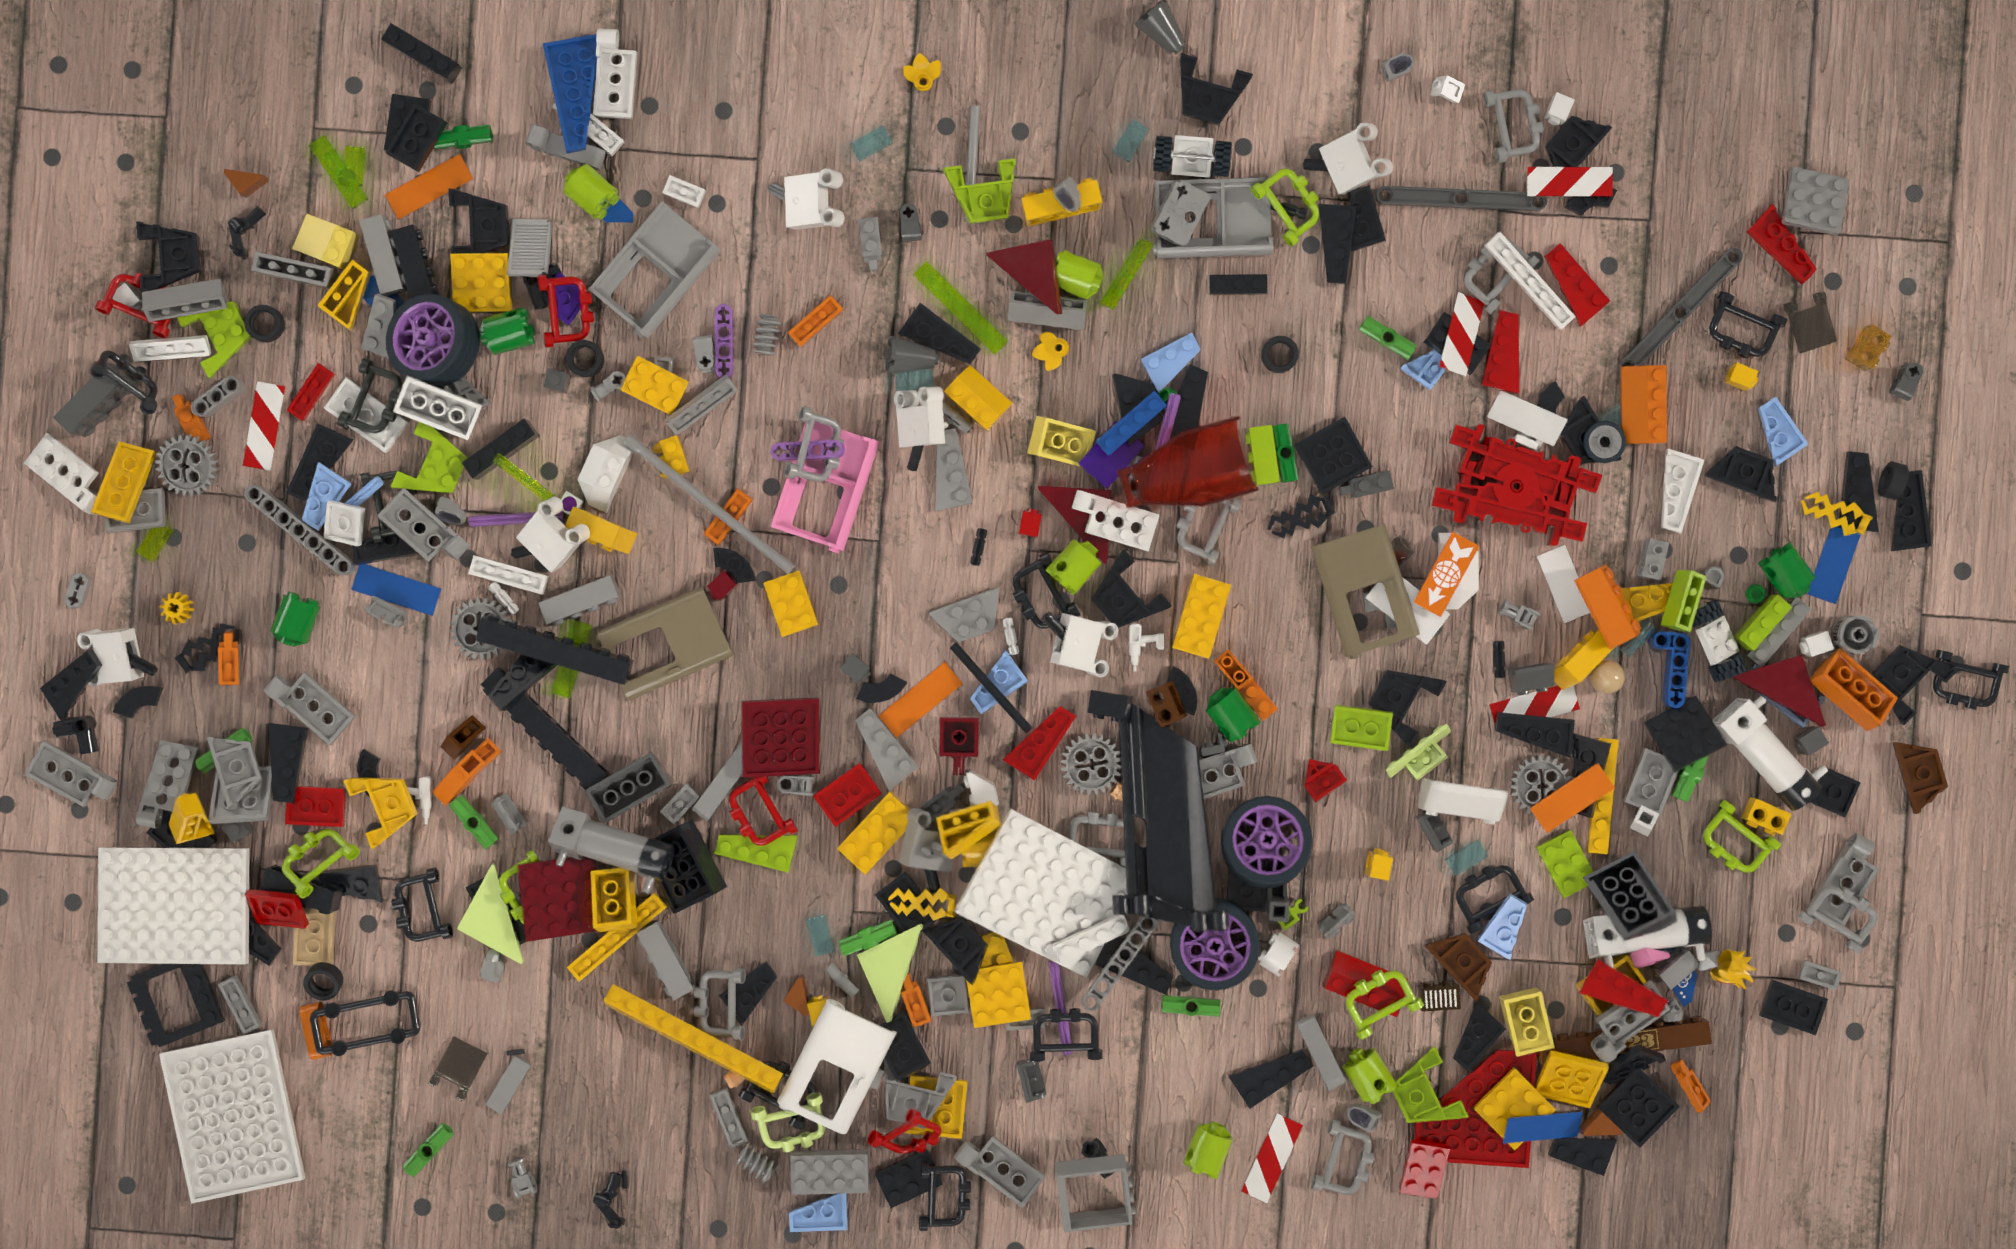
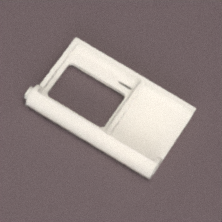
M827 999L777 1100L779 1107L784 1111L797 1113L838 1133L846 1134L897 1032L887 1030L845 1010L841 1003L833 999ZM822 1059L854 1074V1078L833 1119H828L799 1104L819 1061Z

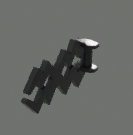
M1309 494L1307 506L1297 502L1293 515L1281 511V518L1272 515L1268 530H1271L1274 521L1283 525L1286 520L1290 521L1289 529L1281 526V532L1272 531V534L1285 539L1286 533L1293 536L1297 525L1309 529L1312 524L1319 528L1328 516L1336 512L1331 505L1329 495L1321 498ZM1322 501L1327 513L1326 515L1319 512L1318 520L1307 516L1305 523L1299 520L1301 510L1311 514L1313 505L1319 508V503Z
M220 623V629L213 627L211 639L198 637L197 643L188 640L181 654L177 655L174 659L180 664L185 674L191 671L205 672V660L217 662V648L219 647V642H221L218 641V634L224 635L226 629H234L235 626ZM236 629L233 642H238V644L240 629ZM204 643L210 645V653L199 652V662L193 660V667H191L184 656L191 657L192 648L203 650Z

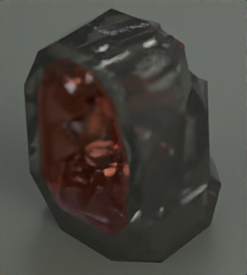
M1399 535L1391 542L1398 566L1409 559L1413 553L1410 544Z

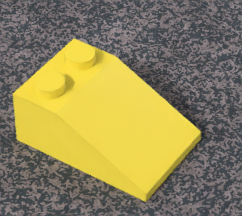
M306 214L292 249L345 270L350 263L360 235L336 224Z
M1036 416L1027 453L1079 466L1078 463L1093 446L1096 431Z
M1535 987L1499 996L1503 1016L1517 1057L1555 1048L1542 992Z

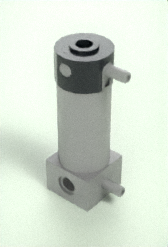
M563 806L548 841L554 851L559 853L555 863L557 866H563L566 856L581 860L582 856L633 871L638 873L639 876L647 878L642 890L646 894L650 893L654 880L662 882L667 876L675 849L672 844L592 821L588 814Z

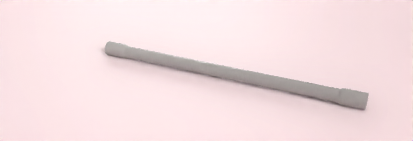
M629 434L623 441L625 445L641 455L771 559L785 573L789 574L794 569L795 565L777 553L647 449L633 435Z

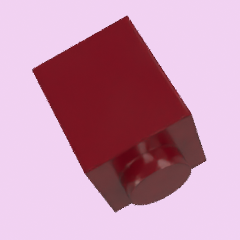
M722 571L706 587L709 589L708 594L714 600L719 599L723 601L738 584L726 571Z

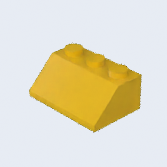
M971 365L958 375L944 391L945 395L987 432L1013 404Z

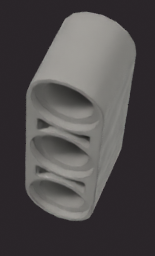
M233 376L225 377L192 403L191 410L193 414L204 418L213 416L245 391L244 381ZM236 381L237 386L232 390L231 383ZM220 392L221 399L217 402L215 397ZM205 404L206 410L201 413L200 408Z

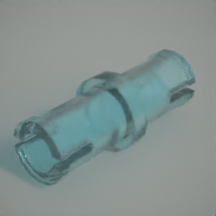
M1646 622L1640 630L1641 633L1620 649L1623 654L1626 653L1628 658L1640 646L1643 647L1646 644L1645 641L1656 631L1653 625L1650 627L1651 623Z

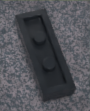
M1267 274L1209 275V295L1267 294Z

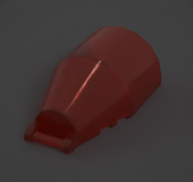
M1236 415L1184 430L1135 464L1116 470L1117 475L1120 476L1126 497V508L1141 504L1204 507L1259 491L1249 474L1242 453L1237 429V420H1240V416ZM1130 473L1138 496L1135 499L1127 475Z

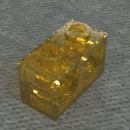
M1873 324L1865 326L1845 360L1863 371L1874 369L1880 361L1879 356L1881 353L1888 349L1890 345L1889 340L1892 336ZM1873 336L1878 340L1877 345L1872 342ZM1863 352L1868 356L1867 361H1864L1862 358Z

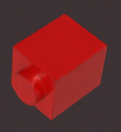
M1027 508V512L1023 511L1019 535L1038 538L1042 514H1038L1039 510Z

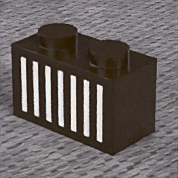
M1445 980L1442 981V984H1434V982L1428 981L1423 982V985H1417L1418 997L1421 998L1424 1004L1420 1009L1422 1012L1461 1009L1460 988L1454 981Z

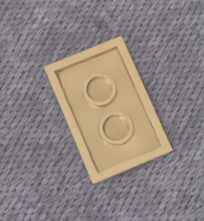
M303 907L309 925L306 929H294L293 965L313 966L320 962L333 964L336 911L326 915L319 913L317 909Z

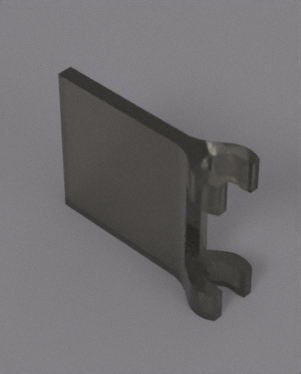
M1825 292L1812 294L1816 305L1798 312L1795 301L1783 304L1791 323L1799 354L1837 341L1827 308Z
M453 1036L428 1084L436 1087L441 1078H444L461 1087L455 1098L461 1101L465 1100L488 1053Z

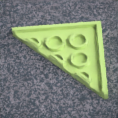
M493 863L457 929L522 965L524 958L521 954L520 944L514 930L509 907L500 897V894L503 892L499 885L497 866Z
M922 924L857 954L887 1023L892 1021V1015L901 994L900 991L918 943L920 931L923 928Z

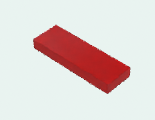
M317 363L286 411L301 421H305L336 374L322 364Z

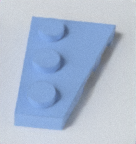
M318 462L302 521L319 531L325 522L327 501L339 502L352 483Z
M1006 650L987 676L1005 697H1008L1028 682ZM980 684L970 698L981 715L998 704L982 684Z
M1510 893L1477 937L1478 942L1510 960L1513 946L1517 940V933L1527 908L1526 902Z
M847 1193L834 1194L791 1210L789 1212L790 1232L847 1230Z

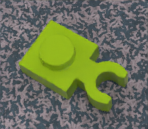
M1301 898L1295 900L1294 906L1290 907L1289 905L1288 922L1278 921L1285 931L1300 920L1297 914L1305 913L1309 909L1307 906L1302 909L1298 907V904L1303 901Z

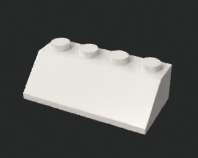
M407 376L393 412L468 440L482 405Z

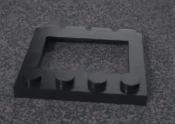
M161 964L131 976L132 980L126 982L131 995L138 994L137 997L133 998L138 1013L145 1011V1014L141 1015L140 1018L145 1030L152 1029V1032L147 1034L151 1046L158 1044V1047H162L225 1021L203 964ZM181 968L201 1020L166 1034L145 981Z

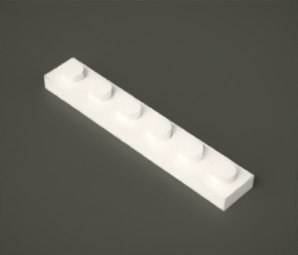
M1497 232L1484 245L1558 330H1562L1575 318V315L1501 232Z

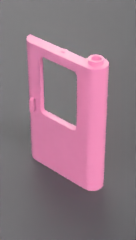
M814 422L810 441L830 440L833 436V428ZM806 423L804 425L799 442L802 441ZM842 429L840 439L844 440L845 453L839 458L838 468L832 469L830 477L825 480L844 488L829 535L824 537L793 526V520L807 479L797 476L794 479H786L771 527L829 546V551L838 554L840 550L844 551L880 443L874 439L859 436ZM820 445L813 447V454L819 455L822 448ZM797 446L795 456H798L800 446ZM825 459L805 460L803 470L822 474L825 469Z

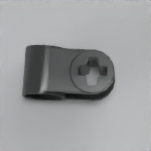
M912 204L903 205L900 209L902 242L922 240L916 207ZM908 209H911V212H914V214H911V218H908L907 215H904V213H907Z
M1919 363L1901 366L1890 387L1889 393L1910 401L1923 375L1922 366Z

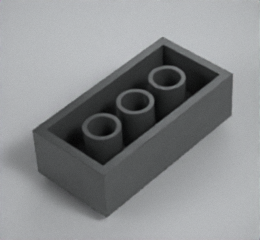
M106 363L110 369L134 386L139 383L126 370H120L115 364ZM107 375L102 379L92 377L53 418L69 434L86 437L91 435L96 430L95 427L109 417L112 409L119 407L122 399L131 393Z

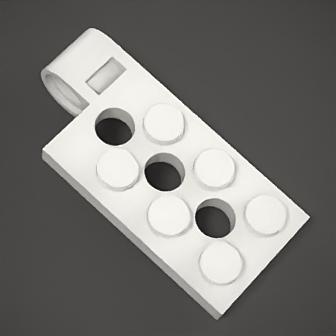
M598 28L596 35L597 68L593 115L595 117L633 119L637 51L619 50L618 29ZM620 55L622 57L621 63L613 64V57ZM615 74L621 77L620 82L617 84L611 83V77ZM613 93L619 94V100L616 103L609 101V97Z
M46 433L24 464L81 510L93 515L91 510L98 493L88 487L99 472L53 435ZM50 455H53L54 462L49 465L48 458ZM67 466L68 472L63 476L62 468ZM81 477L82 483L77 487L75 484L76 479Z
M1076 491L1072 509L1090 514L1085 533L1149 552L1159 514L1084 491ZM1099 511L1104 513V520L1102 522H1097L1095 519L1096 513ZM1116 517L1122 519V525L1118 528L1113 525V520ZM1134 522H1138L1140 525L1137 533L1131 531V525Z

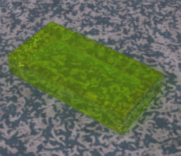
M345 145L343 184L363 186L365 148Z
M167 525L166 527L151 528L136 552L149 561L155 562L175 530Z

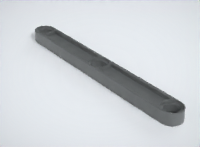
M1382 186L1375 194V199L1379 204L1537 212L1544 209L1548 202L1546 196H1527V192ZM1386 190L1390 195L1389 199L1385 201L1380 199V191ZM1458 194L1465 195L1466 202L1464 204H1459L1456 201ZM1535 197L1542 199L1543 205L1541 207L1534 206L1533 199Z
M1730 248L1721 255L1621 360L1617 366L1619 375L1620 367L1624 363H1629L1631 366H1642L1742 261L1743 254L1740 249ZM1729 252L1737 254L1736 262H1731L1728 259ZM1678 307L1682 308L1685 312L1682 318H1678L1675 315V310Z

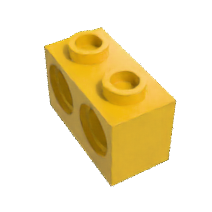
M1750 797L1741 818L1747 821V825L1756 829L1758 826L1765 828L1763 832L1775 836L1776 833L1783 835L1791 813ZM1756 809H1758L1760 811V815L1758 818L1755 819L1753 813ZM1773 817L1777 818V824L1775 826H1772L1771 820Z
M1374 848V851L1368 850L1364 873L1369 877L1389 881L1393 857L1383 849Z

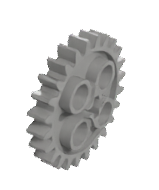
M181 434L178 437H171V440H166V446L159 447L163 452L156 453L160 459L156 460L155 463L160 464V467L155 470L161 471L162 474L158 478L164 477L163 485L170 484L169 491L175 488V494L182 492L183 496L188 494L194 496L196 492L202 494L203 490L210 489L209 485L215 484L212 478L218 477L214 471L220 470L219 467L215 466V463H218L219 460L213 459L217 453L210 452L212 445L206 447V440L199 442V436L193 438L192 434H189L185 438V435ZM176 450L181 453V459L176 456ZM195 453L199 454L200 461L195 459ZM175 469L180 472V477L175 475ZM194 472L198 473L199 480L194 478Z
M477 598L476 603L473 599H469V605L463 602L464 609L456 608L459 614H452L456 620L450 622L451 625H454V628L450 629L449 632L455 633L451 639L457 640L454 646H461L459 652L466 650V657L473 653V659H477L480 655L481 660L486 658V654L489 658H493L492 652L499 655L498 648L500 647L486 643L482 646L480 641L477 640L471 644L468 637L470 634H474L475 637L477 636L480 625L479 612L482 613L481 618L491 613L499 616V619L503 621L511 620V618H505L508 612H501L502 605L495 607V600L489 604V598H485L483 603L481 598ZM470 614L475 618L472 625L467 622V617Z
M1085 733L1084 739L1078 735V742L1070 740L1073 746H1065L1068 753L1062 752V755L1066 757L1060 760L1061 763L1065 764L1060 770L1066 771L1062 777H1069L1067 784L1074 783L1073 790L1080 787L1079 793L1081 794L1086 790L1087 795H1090L1091 790H1093L1094 794L1098 795V789L1105 793L1104 787L1107 786L1111 789L1110 782L1117 783L1114 776L1121 775L1117 772V769L1121 768V765H1118L1117 762L1121 761V759L1116 757L1120 751L1113 750L1116 744L1108 745L1110 742L1109 738L1103 741V735H1100L1098 739H1096L1095 733L1092 734L1091 738ZM1097 748H1102L1104 751V755L1101 758L1094 756V751ZM1078 751L1085 753V758L1081 762L1075 759ZM1089 759L1093 762L1108 760V763L1093 765V769L1088 766L1074 768L1075 765L1089 763ZM1100 767L1107 769V774L1104 777H1099L1097 774ZM1081 770L1088 772L1086 780L1079 779L1078 774Z
M1538 755L1536 760L1534 756H1530V762L1523 759V766L1517 764L1519 771H1512L1516 776L1515 778H1509L1514 782L1513 785L1509 786V788L1514 789V792L1510 793V795L1517 797L1513 802H1520L1518 808H1525L1526 814L1530 813L1532 806L1540 802L1541 795L1543 799L1546 798L1550 790L1555 792L1572 778V776L1565 775L1569 771L1568 769H1561L1564 765L1560 762L1556 765V758L1550 761V756L1546 755L1543 760L1542 755ZM1539 769H1542L1541 779H1540ZM1532 771L1535 774V779L1529 782L1527 774ZM1549 771L1554 773V778L1551 781L1546 779V774ZM1541 783L1545 785L1541 789L1537 788V785ZM1530 791H1534L1536 794L1533 801H1529L1527 797Z

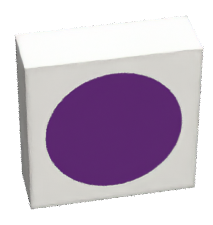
M566 491L561 498L563 503L562 511L570 515L573 506L580 508L584 501Z

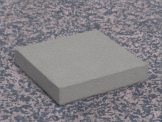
M962 974L927 978L931 1017L969 1013L966 978Z

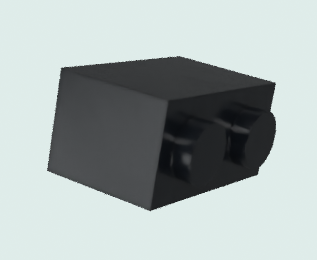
M1091 690L1087 713L1093 714V718L1104 719L1105 716L1112 717L1111 721L1123 722V719H1129L1133 697Z

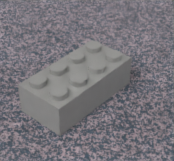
M869 1149L792 1151L790 1156L791 1195L869 1192Z

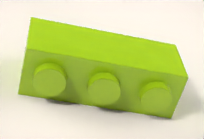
M1272 425L1248 428V433H1245V442L1250 447L1247 457L1248 462L1252 463L1253 471H1250L1251 482H1255V486L1279 483Z
M1691 570L1676 571L1662 618V626L1676 631H1691L1707 576Z
M1778 594L1769 595L1733 636L1735 641L1746 651H1754L1789 612L1792 606Z

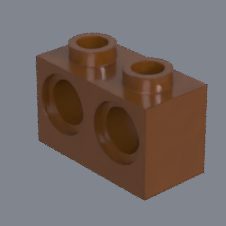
M1173 681L1146 692L1147 701L1152 706L1155 720L1159 723L1160 727L1179 721L1187 716ZM1159 692L1163 694L1164 699L1159 697ZM1166 710L1170 711L1171 717L1167 715Z

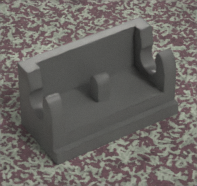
M1425 811L1415 817L1435 852H1439L1453 843L1439 815H1427Z
M1030 1059L1017 1062V1069L1026 1103L1045 1098L1047 1093L1039 1062H1033Z

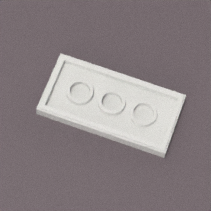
M346 377L324 409L337 418L342 411L351 414L361 387ZM367 393L357 420L373 426L378 425L386 405L370 393ZM397 414L396 420L394 422L389 421L387 427L379 433H370L350 425L349 427L383 452L388 453L409 422Z
M1403 578L1420 635L1415 637L1427 645L1450 614L1444 610L1442 616L1439 617L1413 603L1420 590ZM1376 583L1365 599L1395 621L1384 585Z

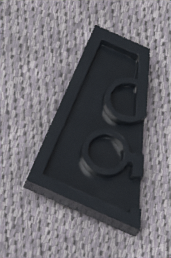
M767 961L747 974L743 984H736V1020L741 1026L778 977ZM727 989L724 992H722L719 996L728 1007Z
M1477 1002L1453 1056V1059L1466 1071H1469L1506 1030L1501 1023Z

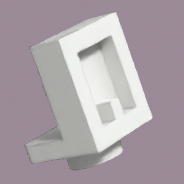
M1448 75L1436 77L1432 84L1430 95L1441 96L1453 103H1459L1465 84Z
M1524 433L1517 434L1512 438L1516 441V446L1532 451L1540 449L1543 443L1536 438L1531 440V436Z

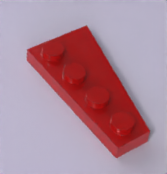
M1561 243L1544 256L1561 287L1563 295H1565L1572 313H1574L1578 320L1579 327L1584 325L1610 302L1609 298Z

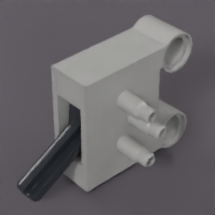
M915 807L910 809L907 814L908 824L899 862L908 867L924 869L929 890L931 893H936L940 888L937 871L951 872L953 859L951 860L943 852L939 829L928 828L931 823V815Z

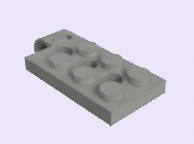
M405 488L377 515L384 524L427 562L441 548L457 561L470 547L463 538L440 521ZM401 510L410 512L409 520L404 521L400 518L399 513ZM416 523H422L425 526L424 533L418 534L415 532L414 526ZM431 536L439 538L440 544L437 547L429 544Z
M307 672L303 673L293 686L286 679L276 674L263 689L270 698L292 712L328 745H332L356 718V715ZM298 688L304 690V696L301 699L297 698L295 694ZM313 700L319 704L316 711L310 709V703ZM326 713H330L333 716V721L330 724L324 720Z
M160 740L137 812V825L158 829L163 819L162 810L173 811L176 798L187 793L196 764L195 761L200 751L199 748ZM174 758H178V766L175 768H171V760ZM167 777H173V783L170 786L164 785V780ZM162 795H167V802L160 805L158 802L159 798Z
M48 741L42 742L25 773L26 776L82 807L87 806L93 794L108 800L118 783L113 777ZM51 761L56 764L54 772L48 769V764ZM67 771H70L73 774V778L71 781H67L65 779V773ZM83 780L89 782L90 786L87 791L81 786Z
M1252 743L1199 760L1204 799L1245 786L1239 767L1257 762ZM1227 765L1234 766L1235 772L1233 775L1228 776L1225 774L1224 769ZM1209 771H1215L1217 774V778L1213 782L1206 779V774Z
M1857 832L1854 833L1842 849L1809 903V906L1824 888L1835 886L1843 889L1842 881L1845 878L1850 879L1851 884L1848 888L1855 893L1853 896L1857 899L1863 896L1879 868L1864 860L1872 853L1875 843ZM1858 861L1861 865L1860 870L1854 872L1852 865ZM1829 894L1817 911L1844 926L1854 911L1855 906L1842 899L1838 904L1834 905L1832 897L1835 894Z
M1651 980L1643 984L1646 988L1662 996ZM1667 1004L1659 1017L1671 1010ZM1614 1005L1595 1019L1603 1033L1593 1039L1591 1048L1601 1062L1609 1063L1617 1057L1619 1052L1626 1048L1624 1042L1659 1017ZM1629 1014H1632L1629 1020H1625ZM1616 1025V1029L1614 1031L1609 1032L1610 1028Z
M993 1135L981 1150L965 1140L954 1154V1158L961 1165L980 1175L1022 1208L1045 1179L1043 1173ZM990 1152L994 1158L992 1161L987 1162L983 1159V1154ZM1006 1164L1009 1170L1006 1173H1001L998 1170V1166ZM1015 1176H1022L1024 1182L1021 1185L1015 1184L1013 1182Z

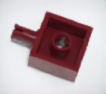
M940 717L939 756H951L953 758L952 775H958V767L960 768L959 775H965V758L978 757L979 717ZM958 732L965 736L961 742L954 738V735H957Z

